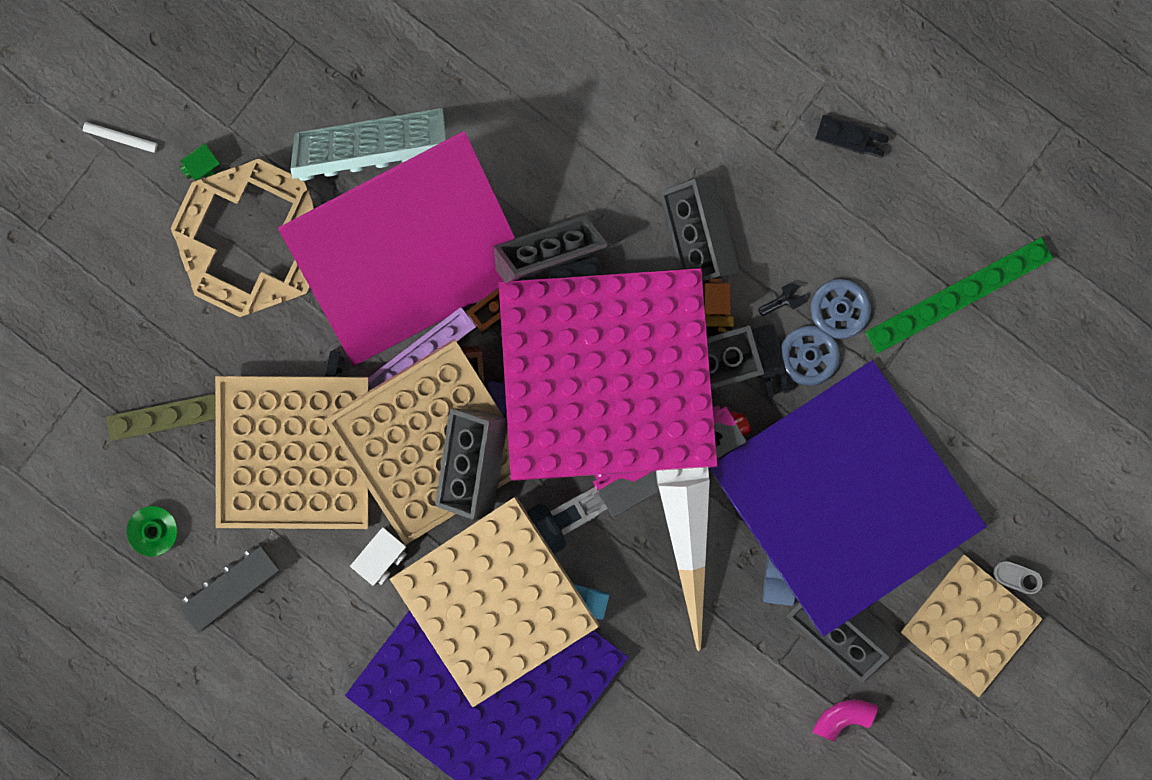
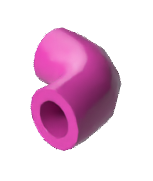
M858 699L837 702L823 712L812 732L835 742L841 730L849 725L855 724L869 729L876 716L878 705Z

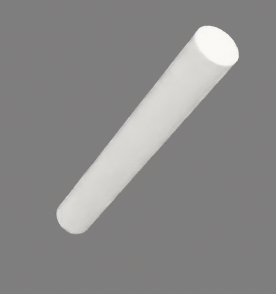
M85 122L83 126V131L153 153L157 150L158 143L89 122Z

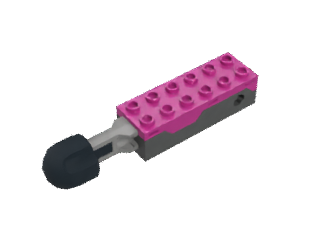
M719 405L713 408L714 432L720 439L717 442L718 446H716V457L718 459L744 444L746 440L743 436L751 432V427L742 413L729 411L727 407L720 409ZM656 471L595 475L596 480L592 483L594 487L557 508L549 511L544 504H539L526 512L553 554L566 547L567 543L564 535L606 511L609 512L611 518H614L658 493Z

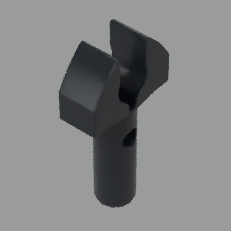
M787 284L781 287L783 291L781 297L759 307V314L765 316L783 306H789L792 310L800 307L804 295L796 300L787 299L789 293L799 289L800 286Z

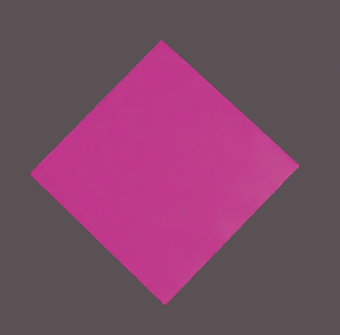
M465 131L278 227L280 234L353 366L447 318L460 307L464 309L482 300L499 287V282H504V280L495 269L493 246L515 239Z
M701 268L522 280L509 283L499 282L511 481L717 467Z

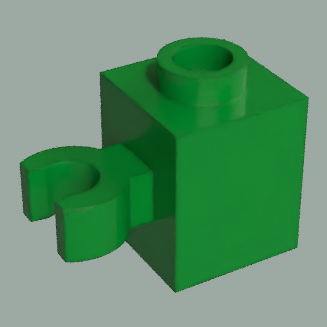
M204 142L180 160L183 165L179 168L187 179L192 177L194 181H197L202 176L207 178L215 175L212 169L220 163Z

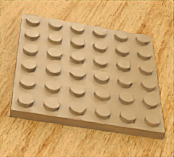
M455 339L324 418L327 426L404 545L456 515L453 512L435 506L450 408L489 412L504 417ZM508 424L498 488L511 481Z
M215 376L216 528L368 529L369 489L327 426L324 418L369 391V377Z
M517 497L512 498L390 578L392 584L472 707L600 626Z

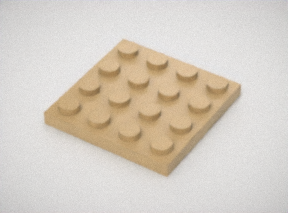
M963 554L899 633L973 694L980 697L1040 623L1042 618Z

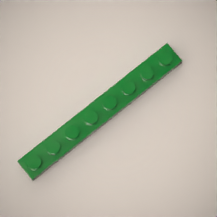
M1042 237L873 327L866 331L865 335L877 355L1053 260V257Z

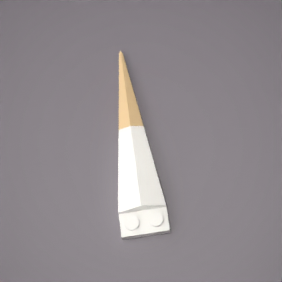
M708 467L656 471L657 484L696 648L700 652L710 482Z

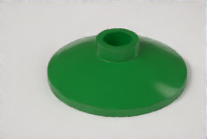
M157 506L143 507L136 511L129 519L126 529L127 539L131 547L139 554L148 557L160 556L169 551L174 545L177 538V524L167 510ZM151 527L157 528L158 533L156 536H150L149 529Z

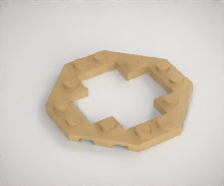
M256 159L192 182L171 226V231L180 250L179 253L191 281L194 295L238 317H243L308 294L310 286L295 260L284 282L265 272H261L251 294L207 273L217 249L195 238L216 194L239 204L250 182L293 203L284 224L315 208L305 180L300 181L299 178L292 179L291 173L262 159Z

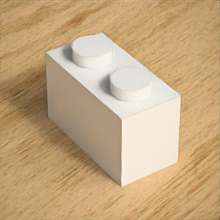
M382 527L350 567L371 585L375 586L377 583L382 585L391 574L388 572L389 568L393 564L398 566L407 554L404 550L407 547Z

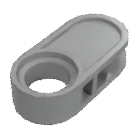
M1008 561L999 562L993 569L994 579L1008 588L1024 594H1035L1042 588V577L1031 569ZM1027 575H1032L1036 578L1037 584L1032 590L1026 589L1023 585V579Z

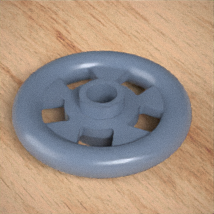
M835 279L826 282L816 291L811 302V315L815 325L836 339H845L857 335L865 328L871 314V304L867 293L860 285L847 279ZM834 290L838 297L829 302L825 296ZM847 290L857 296L853 302L844 297ZM838 304H843L846 307L844 313L837 311ZM828 308L831 318L824 320L821 309ZM854 308L861 310L858 320L851 318ZM835 321H846V328H835Z
M803 326L793 330L786 336L780 348L787 372L786 375L801 385L814 386L827 381L837 370L840 360L839 347L835 339L816 326ZM813 336L814 343L803 344L802 337ZM823 343L829 349V353L824 356L819 348V345ZM792 346L799 348L797 358L790 357ZM807 351L814 353L815 357L813 360L806 358L805 354ZM822 361L827 367L821 373H818L814 367L818 366ZM798 364L808 368L805 375L795 370Z

